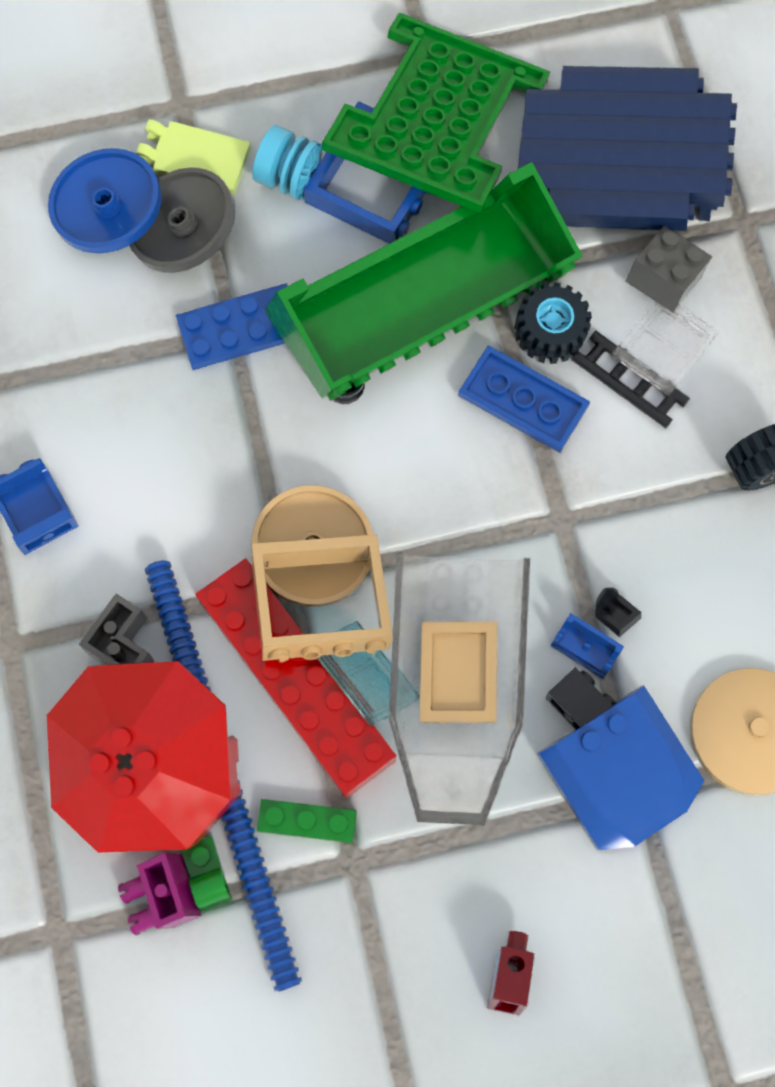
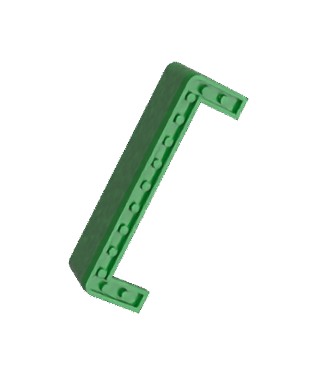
M533 162L509 173L492 190L481 214L462 206L309 285L302 278L277 291L265 308V312L322 399L328 397L332 401L352 388V383L355 387H358L371 379L369 374L379 370L382 374L396 366L395 360L403 356L405 360H409L421 353L419 347L427 343L430 347H433L446 339L444 334L453 330L457 334L470 327L468 321L476 317L479 321H482L494 314V307L501 304L504 309L517 302V295L525 291L526 294L530 295L531 289L537 286L538 289H541V282L549 279L550 283H553L562 278L566 273L576 268L574 262L583 257Z

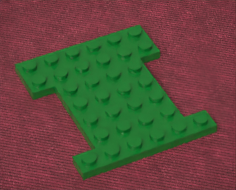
M398 13L388 30L387 38L408 46V51L372 113L345 103L323 139L321 150L481 214L501 174L503 166L478 155L513 88L526 92L527 89H544L549 79L550 71L405 14Z

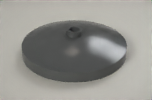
M194 167L174 170L158 178L162 191L161 207L158 216L150 229L140 239L129 245L137 258L153 270L175 273L189 270L202 264L221 248L234 225L235 201L225 182L209 170Z

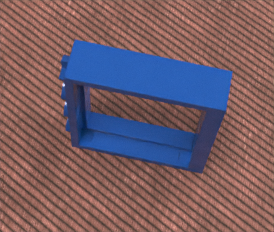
M360 101L355 105L356 108L372 113L374 109ZM326 152L310 177L309 182L304 187L305 203L389 244L398 240L404 234L406 235L410 226V218L412 215H418L423 205L422 198L428 192L412 186L390 222L326 191L345 160Z

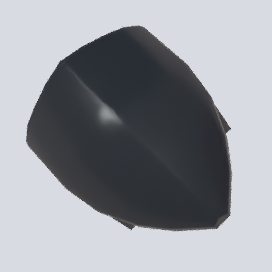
M604 588L598 595L595 604V617L618 637H621L641 619L642 612L623 598L616 588Z

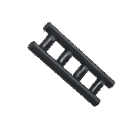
M595 330L589 340L596 345L586 356L578 351L573 356L572 361L667 429L673 421L671 417L666 415L675 403L684 407L690 400V397ZM604 352H607L619 361L610 373L596 364V361ZM628 368L642 378L633 390L619 381ZM651 386H654L666 395L657 407L643 398Z

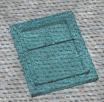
M356 621L334 632L363 630L364 628ZM381 650L376 651V654L356 652L346 657H338L333 654L322 655L317 658L370 727L383 719H387L388 716L400 709H404L418 698Z

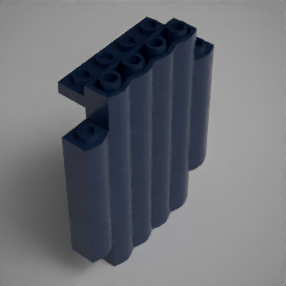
M563 66L560 90L527 89L518 169L533 162L567 227L661 230L665 225L673 231H687L688 220H694L695 206H700L699 221H710L711 210H717V207H724L725 196H731L732 178H727V170H733L734 153H728L729 145H734L736 128L730 127V121H736L737 103H732V93H703L704 78H698L699 68Z

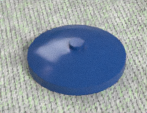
M117 148L92 151L71 162L56 178L48 199L49 217L60 237L75 249L88 253L114 252L136 242L153 225L161 207V186L152 167L141 156L131 151Z

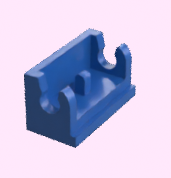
M572 613L569 614L550 645L602 679L609 672L624 648L623 645Z

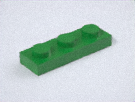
M261 799L257 832L353 844L357 811Z

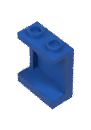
M41 458L28 460L12 473L0 475V512L13 534L12 538L17 547L24 555L79 527Z

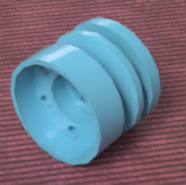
M273 125L265 134L258 148L252 171L253 180L271 189L279 184L281 193L285 195L290 193L292 198L302 199L304 197V187L320 163L322 145L314 140L309 142L305 136L299 137L295 142L293 131L279 125Z

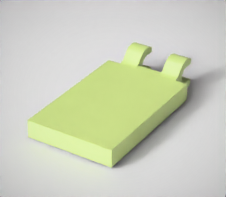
M148 120L145 131L149 132L147 139L158 142L157 147L154 149L147 144L139 143L136 154L145 159L149 165L154 166L153 171L156 175L163 176L183 168L206 169L218 175L225 182L232 195H235L251 149L249 141L170 121L167 128L155 120Z

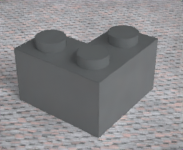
M116 593L79 643V646L102 664L154 662L149 652L132 642L147 620V617L140 608Z

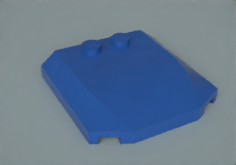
M644 685L636 688L616 701V704L537 753L597 850L637 846L686 813L705 781Z

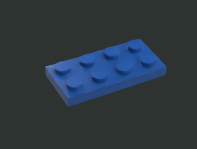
M287 283L177 314L176 318L192 370L285 344L267 316L265 308L277 291L288 286Z
M489 345L458 391V396L559 453L563 450L590 405L589 400Z

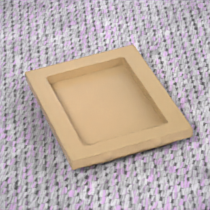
M497 621L422 622L420 723H497Z

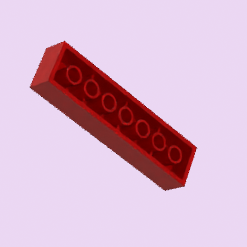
M246 558L195 594L200 605L345 799L396 762V754L322 657L313 660H307L303 657L289 658L284 662H279V659L262 660L253 569ZM266 585L272 637L304 635Z

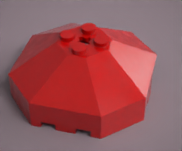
M179 661L88 666L46 715L51 808L98 853L189 849L203 839L241 795L240 781L237 782L236 763L239 762L238 739L233 735L228 737L226 705ZM130 753L132 755L130 763L133 767L131 769L128 767L120 769L118 765L121 761L118 755L124 756Z

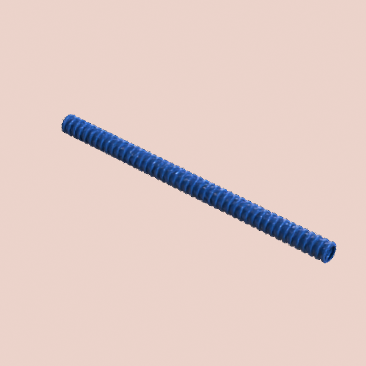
M166 560L153 562L144 571L146 575H149L147 578L148 583L152 584L150 590L155 593L152 597L157 602L155 605L156 609L160 610L158 616L160 619H163L161 626L166 628L164 635L168 637L166 640L167 645L171 646L169 652L171 655H174L172 661H179L206 686L208 679L203 677L205 670L200 667L203 664L202 660L197 658L200 654L198 650H195L196 642L192 641L194 638L193 632H189L191 625L186 623L188 616L184 614L185 606L181 605L183 602L182 597L178 596L180 590L175 587L177 581L173 579L175 575L173 570H170L172 567L171 562ZM240 795L223 814L221 820L226 822L224 830L229 832L227 840L232 841L230 849L235 851L236 855L233 856V859L238 861L236 869L241 871L239 878L244 880L245 883L242 888L247 890L248 893L245 898L250 900L251 904L248 907L249 910L254 912L251 917L252 920L257 922L254 927L255 930L260 932V935L257 937L258 940L263 942L261 950H265L267 954L264 956V959L269 961L270 965L267 966L268 971L271 970L273 974L270 976L271 981L275 980L276 986L273 987L274 991L280 992L299 985L302 982V978L297 976L296 972L299 971V968L295 967L293 963L296 961V958L291 957L290 952L293 949L291 946L288 947L287 944L290 939L288 936L285 937L286 927L281 925L283 917L278 915L280 908L275 906L274 903L277 901V898L272 896L271 892L274 889L272 886L269 887L268 884L271 879L269 876L266 877L265 873L268 870L262 864L265 860L264 857H260L261 848L256 845L259 841L257 837L253 836L256 831L255 828L250 826L252 819L247 817L249 809L244 807L246 800L242 799Z

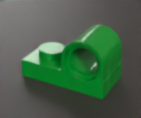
M212 836L204 838L191 848L183 849V856L190 876L189 884L197 907L203 910L231 900L232 896L214 838Z

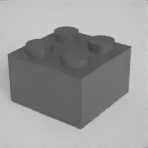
M664 225L635 259L625 282L669 311L674 312L702 278L713 256Z

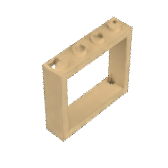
M377 534L252 544L251 560L263 661L279 659V662H284L289 658L299 657L313 660L322 655L335 654L338 657H346L356 652L376 654L378 650H390L393 633ZM369 561L379 628L272 637L264 569Z

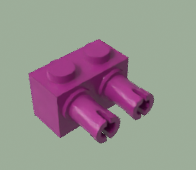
M163 853L138 864L137 869L140 876L118 885V892H126L120 895L121 900L125 904L146 895L149 908L131 914L127 918L128 924L135 923V925L129 927L134 935H138L155 926L156 929L175 928L202 916L192 895L189 875L182 854Z

